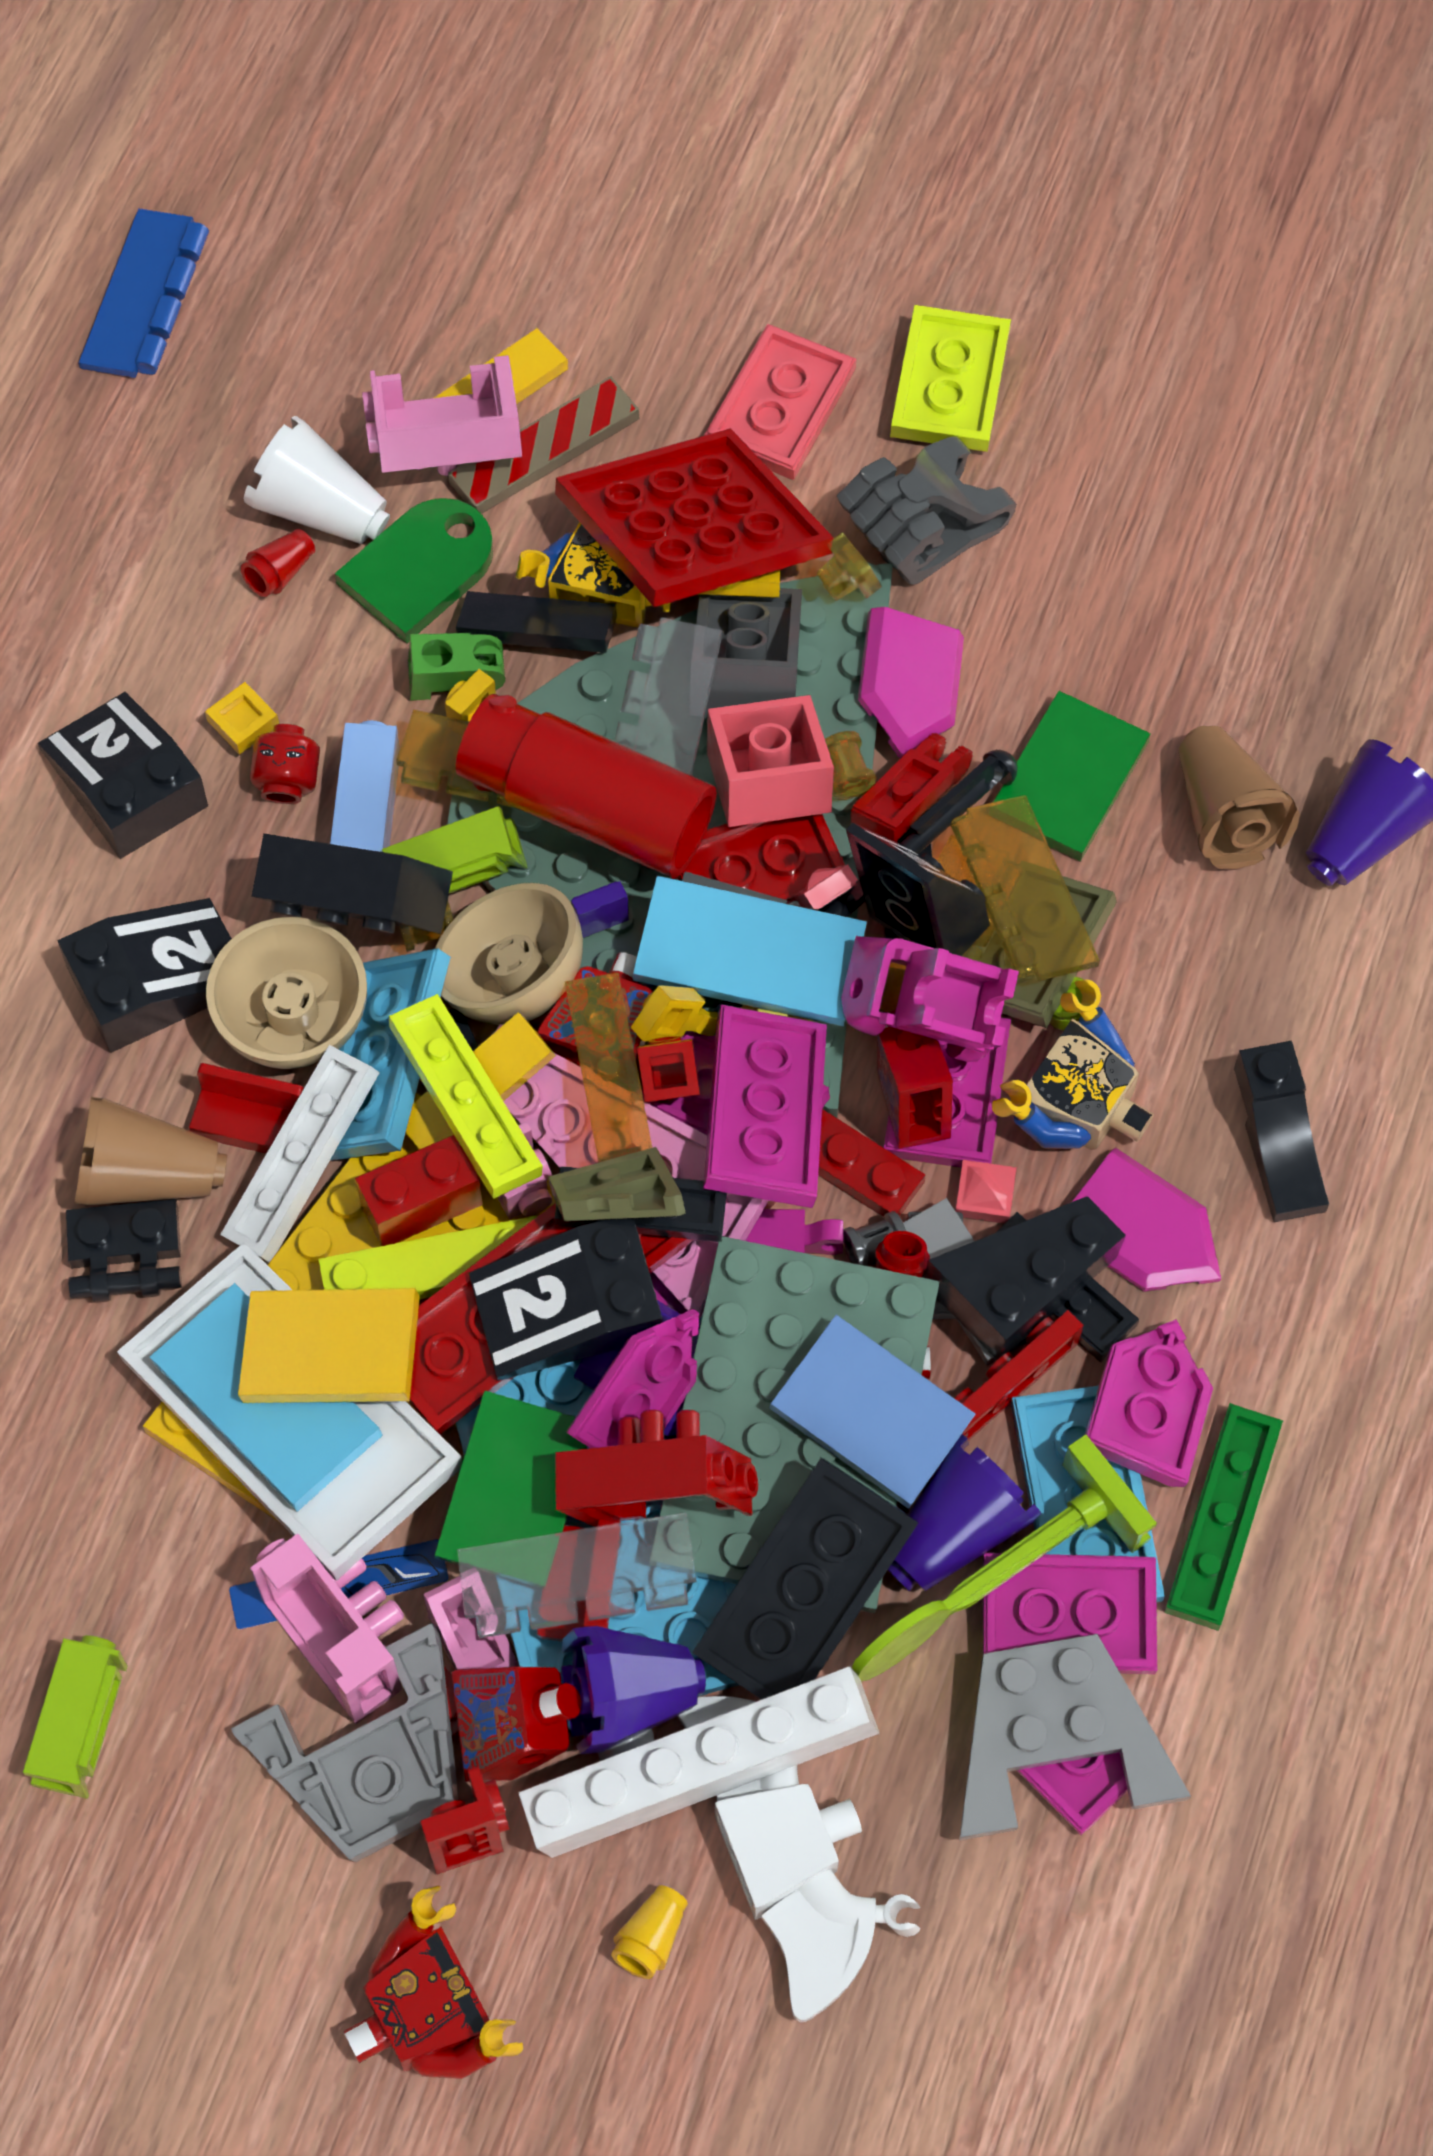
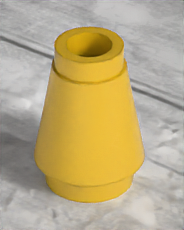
M658 1885L654 1893L648 1897L614 1936L613 1940L616 1946L611 1953L614 1961L629 1973L643 1979H652L657 1970L665 1969L683 1917V1912L688 1905L687 1900L674 1889Z

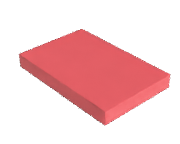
M767 324L704 436L731 428L772 472L794 480L856 369V358Z

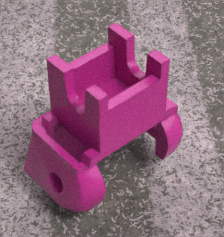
M856 936L841 996L844 1018L854 1029L874 1036L881 1033L887 1025L947 1042L946 1053L948 1056L966 1062H976L984 1058L989 1050H993L994 1047H1002L1006 1028L999 1026L1004 1001L1014 996L1019 971L1010 968L1001 969L1000 967L949 953L948 950L934 949L904 939ZM893 962L906 966L895 1015L879 1012L889 965Z

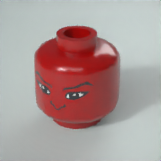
M276 724L272 732L263 733L255 738L250 782L256 789L261 791L263 799L275 803L295 804L301 802L302 796L308 795L315 790L320 747L313 739L304 735V728L293 724Z

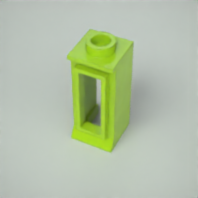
M499 806L382 849V852L404 855L453 871L449 894L507 873V867L510 866L523 869L528 868L515 822L512 818L504 819L502 809Z
M91 1635L82 1636L81 1642L63 1639L23 1770L24 1775L32 1777L30 1784L33 1787L86 1799L89 1798L85 1778L86 1776L93 1777L122 1680L119 1670H127V1664L121 1652L115 1650L116 1645L113 1642Z

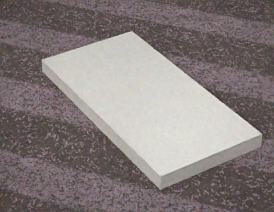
M243 1242L121 1347L117 1353L122 1361L293 1536L296 1534L301 1536L323 1567L337 1581L461 1469L463 1459L406 1401L354 1402L380 1428L383 1436L297 1512L169 1381L150 1359V1356L234 1283L249 1298L251 1291L292 1290Z

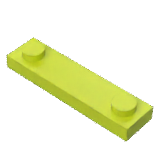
M436 994L390 1015L389 1027L491 1197L494 1199L541 1177L542 1163L439 995Z
M537 1216L320 1258L318 1260L324 1290L415 1288L420 1299L430 1298Z

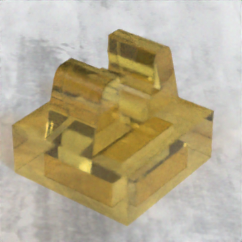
M843 532L827 544L833 557L816 575L835 601L856 589L867 599L882 587L872 568Z

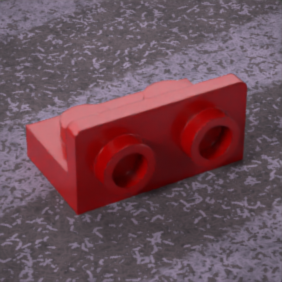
M479 1766L467 1769L475 1802L467 1805L462 1800L447 1802L434 1808L430 1813L431 1817L420 1820L436 1874L504 1852L499 1833L510 1830L505 1816L504 1804L496 1780L484 1782Z

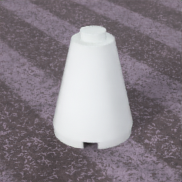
M297 416L292 417V429L284 424L273 437L258 461L254 472L260 475L261 480L257 489L247 485L244 503L254 509L359 544H363L368 537L374 540L383 532L389 521L390 514L384 511L387 501L305 421Z

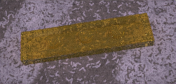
M619 973L565 981L598 1163L652 1148Z

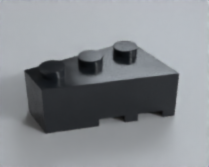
M263 833L251 897L271 902L270 912L302 918L303 909L317 911L316 920L334 924L348 925L349 917L362 919L363 928L381 932L394 933L395 926L441 934L453 871L404 855Z
M1086 1196L929 1259L923 1278L940 1281L937 1299L998 1360L1017 1346L1040 1322L1050 1317L1117 1258L1126 1234Z

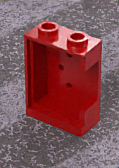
M654 1409L644 1410L640 1414V1419L637 1417H623L618 1421V1445L556 1452V1510L598 1528L599 1519L620 1522L646 1518V1501L705 1495L716 1501V1508L719 1510L734 1509L746 1516H752V1498L758 1492V1476L754 1465L751 1463V1458L707 1435L700 1436V1414L697 1411H679L676 1414L677 1438L664 1440L663 1413L660 1410Z

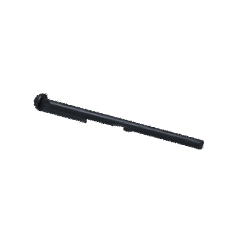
M998 749L984 754L981 764L910 826L913 832L900 844L919 854L997 783L1000 782L1006 786L1011 785L1018 773V766L1014 757L1010 753ZM858 880L855 886L832 900L823 912L849 917L865 902L860 881ZM723 1000L713 1009V1012H719L721 1005L741 1008L743 1004Z

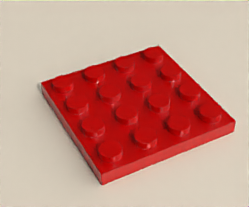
M731 428L556 477V496L653 607L672 603L696 594L715 590L726 585L832 554L834 537Z

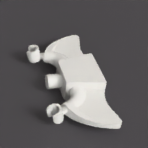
M726 1696L698 1697L697 1705L691 1710L678 1715V1719L686 1729L757 1701ZM797 1765L716 1795L715 1818L755 1920L762 1918L783 1952L788 1972L791 2009L794 2018L798 2022H807L821 2013L850 1986L868 1956L875 1923H887L896 1933L905 1937L914 1936L920 1931L916 1924H898L896 1922L897 1914L901 1909L906 1907L913 1909L921 1908L911 1897L900 1894L889 1899L886 1905H876V1898L859 1897L850 1894L834 1875L837 1872L839 1860L833 1843L862 1832L857 1812L850 1799L819 1810L809 1785H799Z

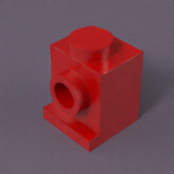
M666 1036L651 1039L648 1041L649 1045L637 1047L645 1102L700 1095L692 1039L681 1040V1036Z

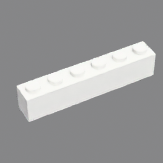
M849 1666L519 1792V1796L536 1849L553 1858L880 1733L861 1680Z

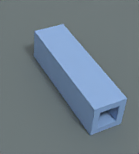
M374 720L363 721L360 724L345 723L330 844L382 852L383 848L390 846L400 760L397 726L386 725Z

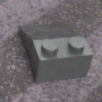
M780 588L779 597L777 598L699 594L692 657L690 716H704L707 718L708 709L796 697L802 589Z

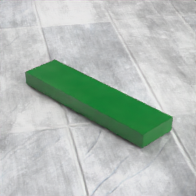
M1229 1403L1164 1613L1219 1631L1283 1420Z

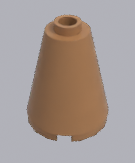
M1200 726L1191 730L1182 741L1178 752L1201 853L1205 858L1210 859L1213 866L1219 869H1240L1263 861L1265 857L1262 851L1274 843L1281 849L1289 842L1297 830L1300 813L1294 800L1223 728L1219 726Z
M91 1097L75 1203L85 1204L86 1206L210 1196L212 1185L223 1186L227 1154L217 1153V1141L106 1098Z

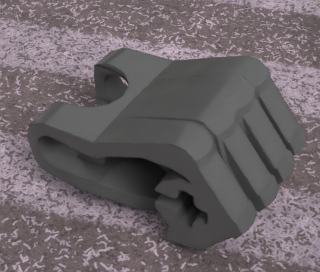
M949 437L923 448L916 458L913 470L907 475L901 473L895 476L897 468L888 459L882 457L862 468L855 478L837 495L839 503L850 514L856 528L864 533L867 541L880 552L883 560L897 569L901 578L912 585L922 582L967 549L1000 533L1008 525L1016 511V502L1003 488L996 487L985 490L963 484L959 480L964 472L967 457L971 454V451L958 437Z

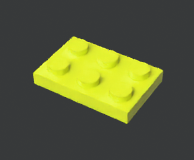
M914 305L891 423L890 437L926 443H935L949 437H958L968 449L988 452L1011 319Z

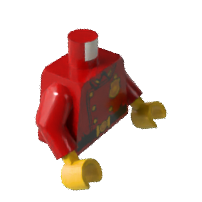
M440 1885L422 1889L415 1894L411 1904L412 1910L388 1935L368 1970L369 1982L366 1983L363 1989L375 2014L343 2031L359 2063L392 2046L404 2071L414 2069L422 2077L463 2079L491 2064L497 2057L516 2056L523 2051V2043L504 2045L502 2039L505 2028L514 2025L516 2021L514 2019H489L442 1927L433 1931L434 1924L447 1921L454 1917L456 1913L454 1903L443 1906L438 1912L434 1910L432 1899L435 1893L440 1891Z

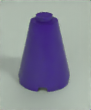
M1369 739L1360 747L1306 851V855L1311 861L1307 866L1308 870L1325 885L1332 886L1335 882L1340 885H1347L1433 821V779L1408 757L1402 763H1399L1387 756L1393 747L1384 742Z
M961 1434L924 1486L908 1512L909 1516L918 1521V1525L888 1568V1571L908 1591L916 1584L924 1591H927L1032 1524L1042 1514L1035 1504L1027 1511L1021 1507L1020 1504L1024 1501L1021 1496L1024 1492L981 1449L977 1447L970 1455L964 1450L969 1445L968 1438Z

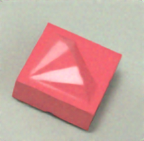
M849 865L836 868H820L812 873L806 888L795 894L794 897L801 907L817 911L855 886L858 879Z
M963 1160L955 1212L963 1213V1218L983 1219L984 1221L1005 1224L1010 1219L1017 1167Z

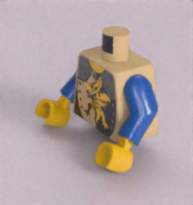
M1087 979L1075 981L1076 987L1082 993V1002L1079 1003L1077 997L1070 992L1062 994L1060 1004L1066 1012L1080 1013L1079 1022L1073 1018L1071 1019L1027 1085L1020 1080H1012L1000 1084L1001 1090L1009 1095L1011 1101L1006 1098L994 1100L992 1111L1000 1117L1014 1115V1122L1043 1148L1079 1149L1086 1147L1088 1149H1097L1111 1127L1138 1142L1146 1132L1154 1114L1130 1101L1139 1076L1135 1068V1062L1103 1008L1097 1007L1101 999L1098 985Z

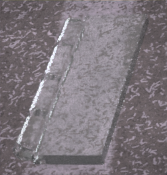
M662 617L659 628L639 624L632 660L651 664L649 674L629 670L621 712L639 715L638 726L618 722L615 742L692 776L723 630Z
M687 1512L457 1549L464 1616L466 1619L476 1618L479 1638L521 1632L518 1611L528 1609L531 1630L578 1623L576 1601L586 1600L589 1621L636 1613V1605L633 1592L644 1591L647 1611L688 1605L686 1584L697 1582Z

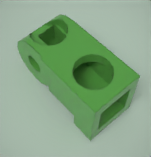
M470 633L410 634L407 659L410 700L431 699V692L450 691L459 681H467L478 669L495 680V690L504 685L506 679L502 641L497 637L483 634L470 635Z

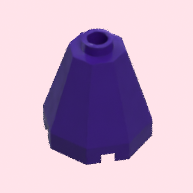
M599 1626L573 1628L562 1639V1653L573 1652L572 1665L561 1666L562 1684L569 1683L578 1690L582 1702L579 1715L567 1720V1726L572 1737L584 1736V1739L576 1745L580 1755L604 1752L691 1710L697 1705L698 1695L705 1692L706 1678L703 1664L700 1659L694 1660L687 1646Z

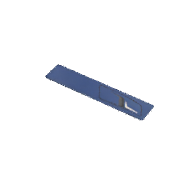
M439 1539L365 1555L362 1559L367 1566L366 1571L341 1588L347 1598H350L370 1582L377 1581L387 1596L448 1581L449 1577L445 1561L436 1559L434 1556ZM255 1581L230 1587L229 1592L238 1629L278 1621L263 1602Z

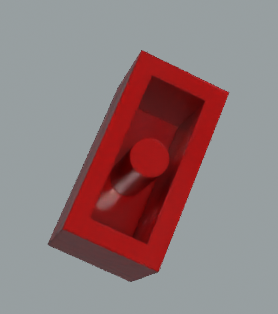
M455 1135L355 1178L360 1204L381 1246L403 1241L483 1205L480 1180Z

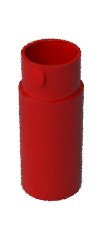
M491 694L482 701L464 732L456 757V774L471 781L476 789L480 791H493L505 797L507 804L672 879L679 877L694 857L706 833L716 802L717 790L715 786L550 712L539 714L517 704L516 699L510 695L499 696Z

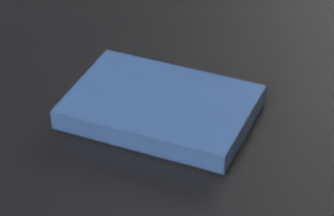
M838 1315L834 1316L769 1406V1409L908 1509L975 1416L974 1412Z

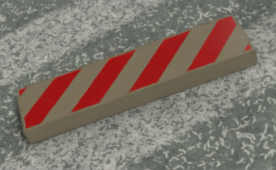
M610 376L520 429L522 457L464 463L448 472L449 483L465 503L473 506L482 514L639 420V408Z

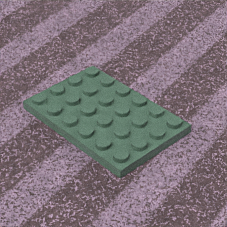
M722 1236V1242H718L694 1359L697 1361L696 1383L685 1397L683 1410H695L700 1414V1436L707 1435L751 1458V1463L754 1465L758 1476V1492L752 1498L753 1515L746 1516L734 1509L719 1510L716 1508V1501L705 1495L664 1499L650 1566L737 1584L820 1457L896 1506V1499L769 1409V1406L835 1315L841 1317L922 1375L940 1281ZM882 1579L861 1611L875 1613Z

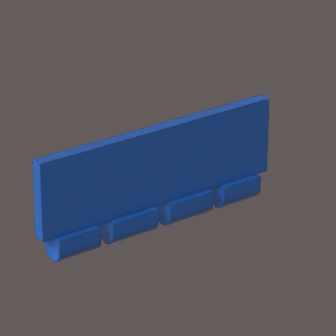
M138 208L79 360L81 369L136 378L138 371L143 374H156L167 345L164 339H168L171 335L182 305L179 300L185 298L196 268L195 262L199 260L209 234V229L205 225L194 222L193 217Z

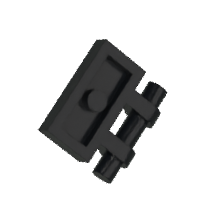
M176 1199L66 1210L69 1264L72 1269L91 1267L90 1275L69 1277L68 1284L71 1299L92 1297L93 1302L111 1301V1295L142 1292L143 1297L160 1296L161 1290L182 1288L180 1266L160 1268L159 1264L161 1259L181 1258L179 1211ZM140 1262V1270L110 1273V1265Z

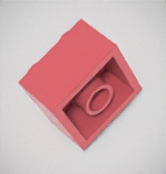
M810 695L708 709L707 756L728 827L832 813L834 766Z

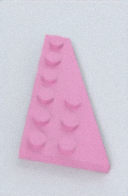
M557 1054L504 1101L510 1113L520 1124L527 1121L532 1130V1137L560 1168L561 1166L581 1168L614 1159L631 1145H634L638 1151L657 1147L673 1178L704 1181L707 1135ZM727 1193L722 1236L745 1241L769 1200ZM694 1240L653 1271L688 1311L694 1309L699 1312V1319L705 1308L718 1242Z

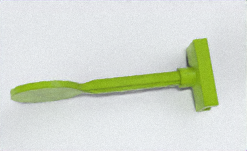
M1085 1434L1068 1446L1062 1464L1083 1491L1067 1502L1068 1508L958 1584L944 1601H932L899 1620L875 1639L857 1657L851 1668L860 1678L861 1682L882 1674L921 1646L950 1615L971 1607L1081 1528L1088 1530L1102 1519H1105L1130 1552L1133 1553L1150 1541L1151 1537L1147 1532L1156 1527L1157 1522Z

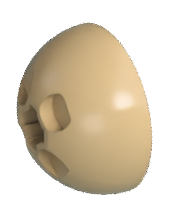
M521 883L497 889L466 907L448 925L435 949L439 948L451 957L441 996L449 1005L463 1015L476 1021L494 1025H504L518 1012L527 1021H530L552 1009L561 995L571 985L580 969L582 960V930L577 913L569 899L554 887L539 883Z
M301 917L269 919L254 924L237 934L217 955L210 969L206 985V1000L209 1014L222 1038L243 1057L257 1064L278 1069L301 1068L318 1063L329 1045L340 1049L357 1029L363 1016L367 999L366 972L355 947L334 928L324 923Z

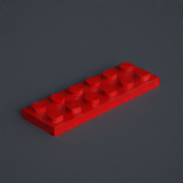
M631 1145L617 1157L639 1151L634 1145ZM556 1203L419 1305L409 1402L439 1435L481 1403L484 1390L495 1393L515 1378L497 1381L469 1273L575 1228L554 1225ZM638 1234L650 1274L694 1241L692 1239Z

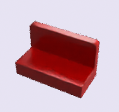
M200 1063L197 1076L201 1092L189 1125V1131L218 1143L267 1154L304 1087Z

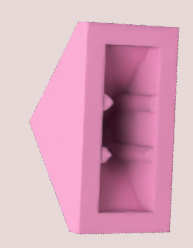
M476 1568L423 1594L429 1619L438 1628L441 1642L455 1670L519 1666Z

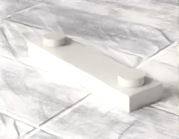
M331 1045L328 1046L221 1232V1236L239 1246L244 1242L254 1253L268 1262L273 1259L380 1072Z

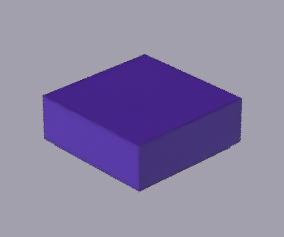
M621 881L576 896L571 900V904L580 922L583 938L629 921L628 896Z

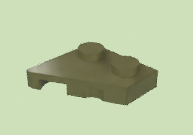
M657 1147L548 1177L553 1198L564 1221L667 1217L686 1214L682 1194Z

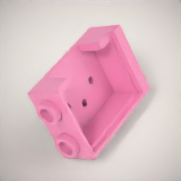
M509 355L494 357V363L470 366L473 394L404 402L400 374L375 376V370L370 371L372 391L362 392L369 453L380 452L382 473L437 467L439 474L448 476V472L457 468V464L522 457L519 418Z
M296 1534L288 1541L278 1539L265 1547L257 1556V1563L250 1567L263 1602L353 1722L357 1724L402 1690L394 1658L378 1639L379 1636L403 1619L404 1614L395 1601L389 1600L365 1619L362 1618L386 1600V1593L377 1581L370 1582L350 1598H347L341 1588L366 1571L367 1566L362 1558L336 1581L323 1567L299 1534Z

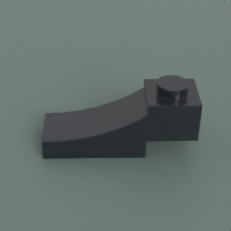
M1292 1040L1239 1050L1234 1071L1248 1115L1245 1127L1273 1222L1325 1213L1328 1209L1329 1201L1310 1128L1305 1098L1306 1086Z

